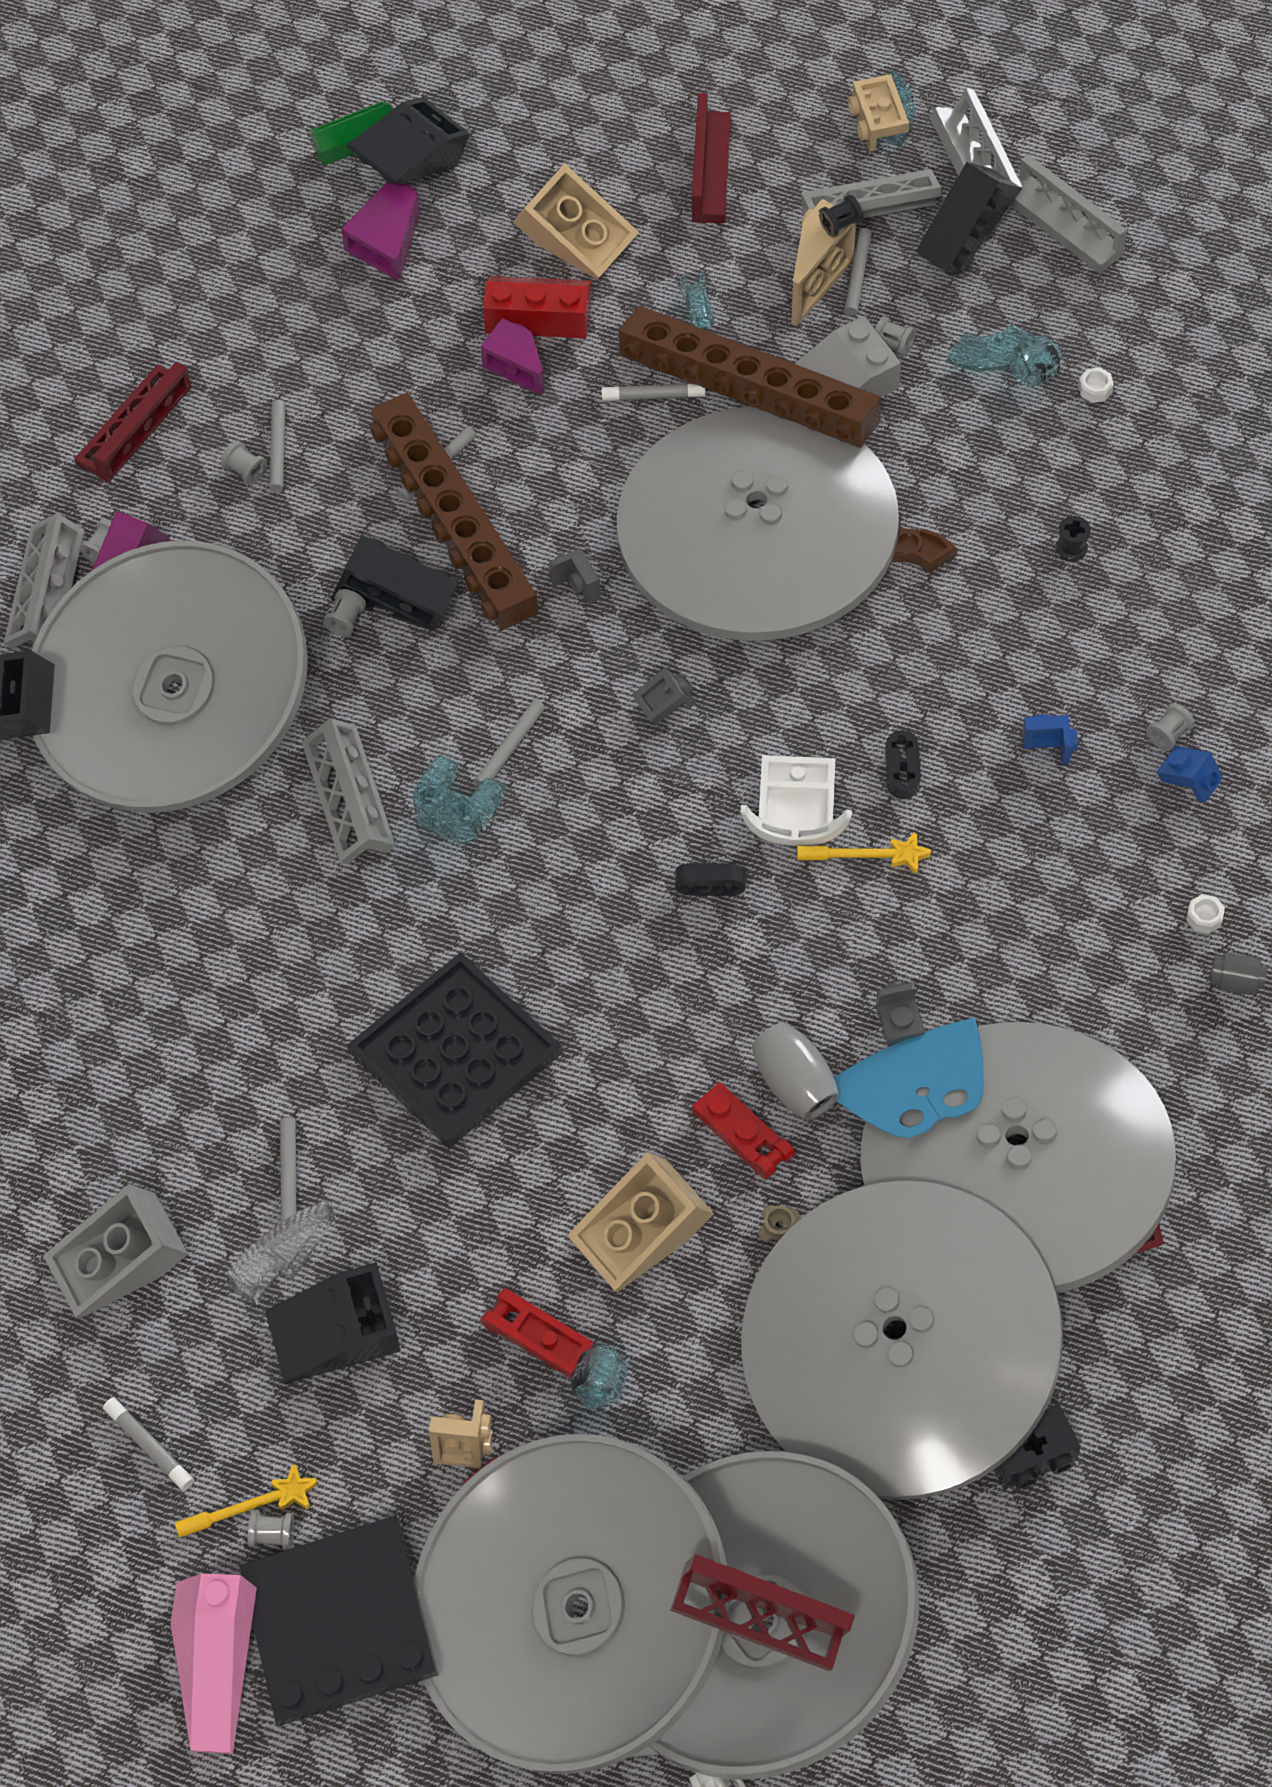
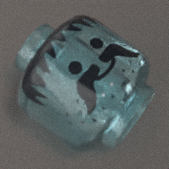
M1037 335L1014 347L1012 357L1009 359V365L1017 381L1024 382L1029 386H1036L1055 377L1059 373L1060 360L1063 359V354L1057 342H1051L1047 337Z
M604 1345L593 1346L591 1349L583 1351L577 1359L571 1379L572 1390L581 1398V1402L591 1408H602L604 1405L615 1403L623 1392L628 1373L627 1364L621 1358V1354L614 1348Z

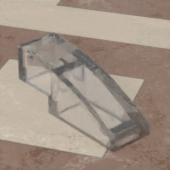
M323 1200L283 1220L261 1236L242 1254L226 1274L230 1290L257 1305L278 1274L292 1281L334 1222L335 1215L332 1203Z

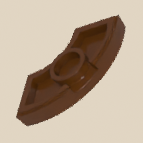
M899 525L897 545L891 562L912 563L931 573L955 558L958 549L950 541L935 532L921 528V530L900 528Z

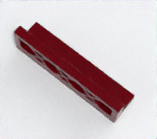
M698 93L692 182V222L725 223L731 112L708 111V93Z
M177 361L169 370L157 364L74 458L76 465L109 483L191 389L187 367ZM92 455H93V460H94V462L91 461V460H89V458H90Z
M694 1554L685 1563L670 1609L672 1612L827 1671L833 1669L842 1637L851 1631L855 1617L854 1614L697 1554ZM690 1582L706 1588L713 1604L701 1610L684 1604ZM717 1593H720L728 1597L720 1600ZM735 1599L745 1603L752 1616V1620L741 1625L730 1621L723 1605ZM757 1608L767 1612L760 1615ZM716 1609L719 1616L713 1615L708 1612ZM773 1615L785 1618L792 1635L782 1640L771 1637L763 1620ZM796 1623L804 1625L806 1628L799 1630ZM755 1624L756 1627H757V1629H758V1631H755V1630L750 1629V1628H748V1627H750V1626H752V1625ZM813 1630L830 1635L831 1638L825 1657L810 1652L802 1635ZM795 1639L798 1647L789 1644L788 1642Z

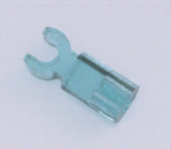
M703 272L698 273V283L693 285L687 282L685 275H682L680 288L683 295L686 296L685 301L691 325L704 330L710 329L714 324V318L706 291L705 275Z

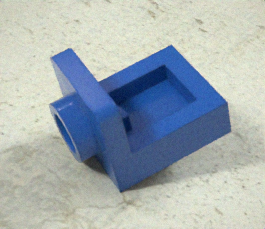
M1038 714L1033 717H1025L1022 731L1023 749L1060 747L1062 764H1070L1072 751H1077L1078 749L1077 730L1070 729L1069 715L1049 716L1047 714Z
M1179 746L1173 748L1157 770L1161 782L1190 787L1197 801L1206 802L1222 780V774L1211 752Z

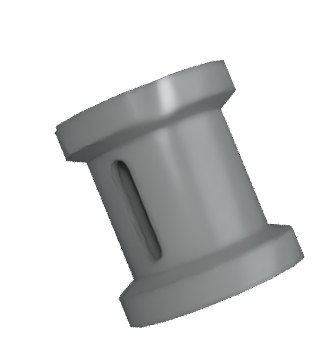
M882 316L875 328L888 347L898 350V354L905 357L908 354L916 336V328L912 326L905 328L892 323L887 316Z
M234 441L224 451L221 465L227 470L232 469L240 474L246 484L253 485L264 475L267 468V460L262 456L256 457L246 450L245 444L241 441Z
M101 519L96 524L97 530L88 541L82 542L79 546L81 553L92 563H95L111 525V522L106 519Z
M340 589L335 595L336 603L331 613L326 614L323 624L330 632L342 637H348L353 632V623L358 613L363 612L365 609L366 601L354 591Z
M1172 703L1166 708V714L1157 723H1151L1147 727V736L1159 749L1171 751L1176 745L1175 740L1184 731L1188 732L1194 727V718L1186 708L1180 704Z
M259 1510L251 1511L248 1525L249 1547L255 1548L257 1544L282 1545L283 1550L291 1549L294 1536V1513H286L283 1517L260 1515Z

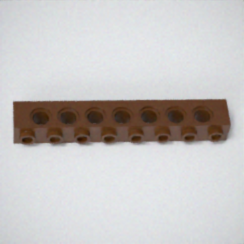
M639 305L618 330L619 350L622 357L740 401L751 407L766 411L782 419L796 422L811 430L818 431L859 448L863 446L881 422V396Z
M406 392L371 408L373 423L369 424V429L376 443H383L386 448L384 449L386 458L392 468L398 467L401 472L402 484L407 492H415L416 504L423 518H430L433 523L432 530L437 541L440 544L445 542L449 549L448 556L456 570L462 569L465 574V584L471 595L477 594L480 598V606L488 621L493 620L501 632L538 615L536 592L409 393Z

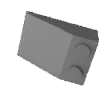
M865 316L834 330L795 363L881 397L898 389L900 384L901 362Z
M128 1184L45 1253L43 1257L75 1318L81 1319L160 1278L186 1257L188 1252L156 1194Z

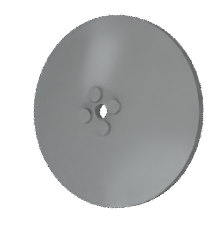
M755 407L733 408L711 413L694 419L665 435L640 458L624 484L617 510V537L620 554L631 580L647 600L665 615L696 631L712 636L746 641L775 640L805 634L822 628L852 611L869 596L885 575L893 559L899 531V512L895 489L883 464L865 444L859 448ZM753 500H761L766 503L760 508H752L748 505Z
M178 540L150 544L122 553L101 564L80 579L52 609L40 629L32 651L55 664L50 733L34 735L33 738L43 757L69 786L100 804L130 812L156 813L189 808L209 801L232 789L254 773L271 756L293 723L305 689L308 660L306 639L297 611L286 592L269 572L249 557L227 547L200 541ZM175 680L183 681L182 687L178 692L173 694L167 693V687L171 682Z
M1003 1022L978 1026L984 1072V1089L980 1104L974 1110L959 1117L943 1118L937 1121L930 1130L912 1138H901L891 1135L866 1121L861 1141L863 1186L891 1181H923L945 1185L971 1194L999 1210L1025 1234L1046 1266L1056 1293L1073 1290L1109 1274L1130 1259L1153 1234L1169 1204L1174 1185L1176 1151L1172 1125L1165 1106L1147 1078L1130 1061L1102 1042L1082 1033L1062 1027L1029 1022ZM922 1087L917 1090L916 1094L918 1096H926L930 1089ZM953 1090L946 1094L943 1101L947 1106L957 1107L966 1102L968 1094L963 1090ZM909 1110L901 1115L899 1121L902 1126L913 1127L921 1123L924 1115L919 1110ZM1013 1134H1021L1028 1140L1023 1145H1012L1007 1141V1138Z
M891 1181L862 1186L822 1203L803 1216L776 1243L755 1277L745 1307L741 1334L742 1363L751 1399L766 1428L785 1452L808 1455L836 1465L858 1478L879 1499L891 1500L921 1499L962 1488L982 1478L1015 1453L1030 1436L1051 1400L1058 1380L1063 1349L1062 1315L1058 1296L1050 1274L1030 1240L1010 1219L985 1201L952 1187L923 1181ZM895 1320L905 1322L906 1332L901 1338L891 1340L885 1336V1329L890 1322Z
M567 1434L538 1439L499 1456L478 1471L460 1488L439 1515L429 1533L414 1576L439 1673L438 1676L423 1680V1683L442 1716L458 1734L487 1755L512 1766L541 1773L570 1774L597 1770L627 1759L654 1743L674 1726L692 1705L706 1683L719 1654L725 1632L670 1611L685 1563L694 1554L727 1566L722 1542L715 1523L703 1501L691 1485L661 1459L636 1445L601 1435ZM690 1582L684 1604L700 1610L713 1604L706 1588ZM717 1593L720 1600L728 1597L720 1593ZM586 1597L588 1600V1610L584 1616L575 1619L571 1612L572 1605L576 1599ZM729 1602L723 1605L727 1614ZM716 1609L708 1612L713 1615L719 1616Z
M784 1451L742 1453L708 1463L682 1476L691 1485L710 1513L722 1542L727 1566L855 1615L851 1631L842 1637L831 1671L724 1632L719 1654L701 1692L674 1726L648 1746L665 1759L685 1769L723 1779L748 1780L790 1773L829 1756L852 1740L880 1712L900 1681L913 1649L919 1617V1584L913 1556L900 1526L885 1504L858 1478L836 1465L804 1454ZM736 1599L729 1602L727 1615L730 1621L741 1625L752 1620V1616L745 1603ZM757 1608L760 1615L767 1612ZM773 1615L774 1621L768 1630L769 1635L779 1640L792 1635L785 1618ZM796 1623L799 1630L806 1628V1626ZM755 1624L748 1628L755 1630ZM817 1630L802 1635L810 1652L825 1657L831 1638L830 1635ZM795 1639L788 1642L789 1644L798 1647Z

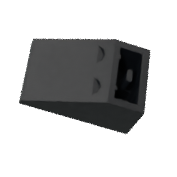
M420 97L399 104L352 140L347 148L355 153L361 162L370 165L380 173L385 181L396 185L457 167L470 133L426 98Z
M31 650L0 654V740L50 733L55 664Z
M377 1262L337 1273L265 1311L284 1384L401 1351Z

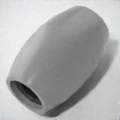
M781 1022L768 1028L757 1037L752 1045L758 1069L774 1095L789 1110L802 1119L809 1121L824 1114L838 1101V1088L828 1063L816 1046L804 1034L786 1022Z

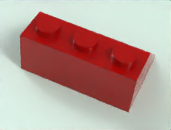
M490 276L486 281L483 304L485 334H490L503 318L512 323L523 325L532 332L533 336L587 339L592 281Z

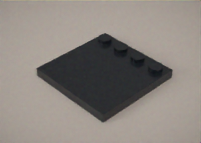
M461 952L347 1044L348 1052L448 1149L563 1053L561 1044Z
M396 1515L239 1565L241 1576L257 1587L252 1624L275 1723L279 1726L439 1675L400 1521Z

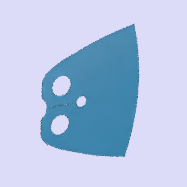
M975 1018L926 1031L923 1035L900 1041L851 1066L834 1077L839 1092L837 1102L880 1130L901 1138L915 1137L930 1130L937 1121L943 1118L959 1117L974 1110L981 1102L984 1089L982 1047ZM927 1087L930 1089V1092L926 1096H918L916 1094L917 1090ZM953 1090H963L968 1094L966 1102L957 1107L947 1106L943 1100L946 1094ZM909 1110H919L924 1115L921 1123L913 1127L902 1126L899 1120L901 1115Z

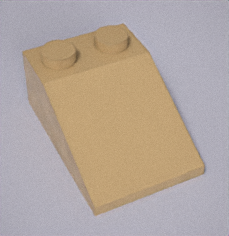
M565 163L513 221L538 246L595 279H598L639 233Z
M824 199L814 209H808L801 221L802 230L792 292L791 324L795 326L801 323L854 259L856 225L853 223L839 230L838 235L830 237L821 225L819 209L823 207L829 209L835 205Z
M647 1152L567 1236L612 1289L619 1292L686 1243L714 1213L665 1158Z

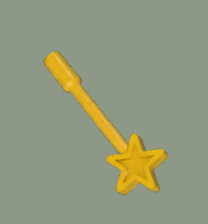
M913 833L906 842L892 839L890 844L892 849L797 846V860L893 858L891 860V867L894 868L906 864L916 874L918 873V861L930 858L931 850L917 846V834Z
M292 1465L287 1479H273L271 1481L272 1487L276 1489L275 1491L212 1513L205 1511L174 1522L178 1536L181 1538L211 1527L214 1522L280 1500L278 1504L280 1510H284L294 1502L307 1510L310 1505L306 1493L317 1486V1479L300 1478L296 1465Z

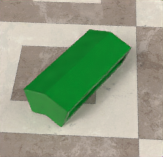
M381 101L310 129L309 132L314 143V150L322 165L325 166L355 154L347 148L348 144L392 111L390 103Z

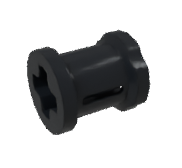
M853 195L845 196L843 202L829 209L827 207L819 209L821 225L830 237L838 235L839 230L853 223L855 225L861 224L864 220L862 209Z
M1069 516L1063 519L1059 525L1060 538L1056 542V552L1060 555L1061 559L1067 562H1076L1087 554L1088 544L1086 541L1090 536L1091 527L1084 518Z

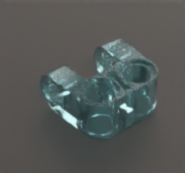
M438 755L430 764L413 792L415 817L423 827L453 842L467 844L478 836L500 806L505 794V786L490 778H486L469 799L449 789L456 777L458 763L443 755ZM428 803H436V805L432 807L424 806ZM461 818L469 819L468 821L462 823L455 822L456 820Z

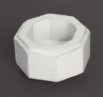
M1102 368L1087 369L1081 375L1078 387L1081 397L1091 403L1106 401L1112 394L1114 384L1111 373Z
M1201 894L1190 901L1186 921L1194 931L1210 934L1221 927L1225 907L1217 897Z

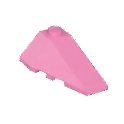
M201 1573L179 1581L176 1584L170 1624L190 1750L192 1752L233 1754L257 1587L241 1575Z

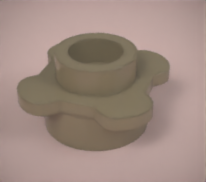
M782 1205L766 1206L762 1210L764 1223L763 1227L759 1229L758 1235L764 1242L771 1240L779 1241L800 1220L799 1212L796 1209H789ZM776 1223H782L783 1227L777 1228Z

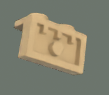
M891 74L853 82L852 96L848 97V107L851 116L857 117L860 141L865 140L869 152L876 151L878 138L909 132V121Z
M475 1399L472 1421L455 1414H445L442 1417L431 1416L429 1438L433 1463L471 1468L482 1467L483 1456L491 1455L493 1444V1431L490 1430L491 1415L485 1414L484 1400Z

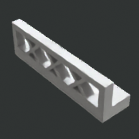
M966 89L955 108H934L929 117L958 176L966 162L991 168L992 152L994 156V170L1022 187L975 90ZM968 107H970V123L965 115ZM979 128L982 131V147L979 143Z
M1029 154L1021 159L1018 179L1023 189L1011 204L1013 208L1099 274L1123 256L1127 233L1126 228ZM1031 172L1036 175L1039 181L1031 176ZM1057 192L1061 194L1063 200L1058 196ZM1106 230L1114 235V239L1108 235Z
M928 169L801 192L802 213L804 216L808 209H814L822 199L837 205L843 202L845 196L853 195L862 209L864 218L936 205V197L942 196V190L933 171Z
M59 513L32 525L30 528L3 643L11 649L29 640L34 643L52 609L72 588L80 552L79 546L82 543L84 529Z
M333 718L328 719L302 741V745L339 860L342 863L349 864L367 849L387 853L396 845L357 727ZM325 739L327 745L323 759H320L316 745ZM331 766L336 771V778L332 789L329 788L327 782ZM341 796L344 797L346 802L342 819L339 818L337 813ZM351 827H354L358 841L348 847V835Z

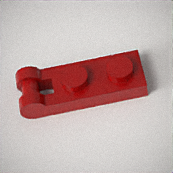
M721 1082L716 1084L692 1105V1113L765 1180H768L776 1172L775 1167L782 1161L787 1163L795 1156V1151L790 1143L775 1134ZM764 1146L770 1150L765 1156L758 1153Z
M503 1288L496 1297L497 1304L492 1310H486L480 1319V1323L489 1331L500 1334L572 1380L574 1373L576 1374L575 1366L577 1360L585 1353L581 1362L577 1364L576 1371L593 1351L594 1342L514 1292ZM509 1312L518 1314L512 1323L505 1319Z

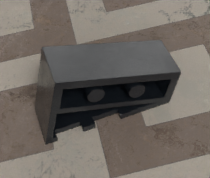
M966 162L915 252L946 272L960 275L971 264L976 251L1023 188L992 168Z
M361 534L330 600L335 601V595L338 590L348 589L363 597L366 601L364 609L366 611L372 612L374 607L393 612V619L435 631L458 581L450 578L447 573L441 570H433L419 563L411 555L401 554L386 547L378 539L368 538Z

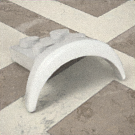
M762 755L759 817L752 813L747 805H741V815L746 826L761 839L788 846L818 845L831 841L840 835L848 826L852 817V811L845 810L840 817L833 820L835 758Z

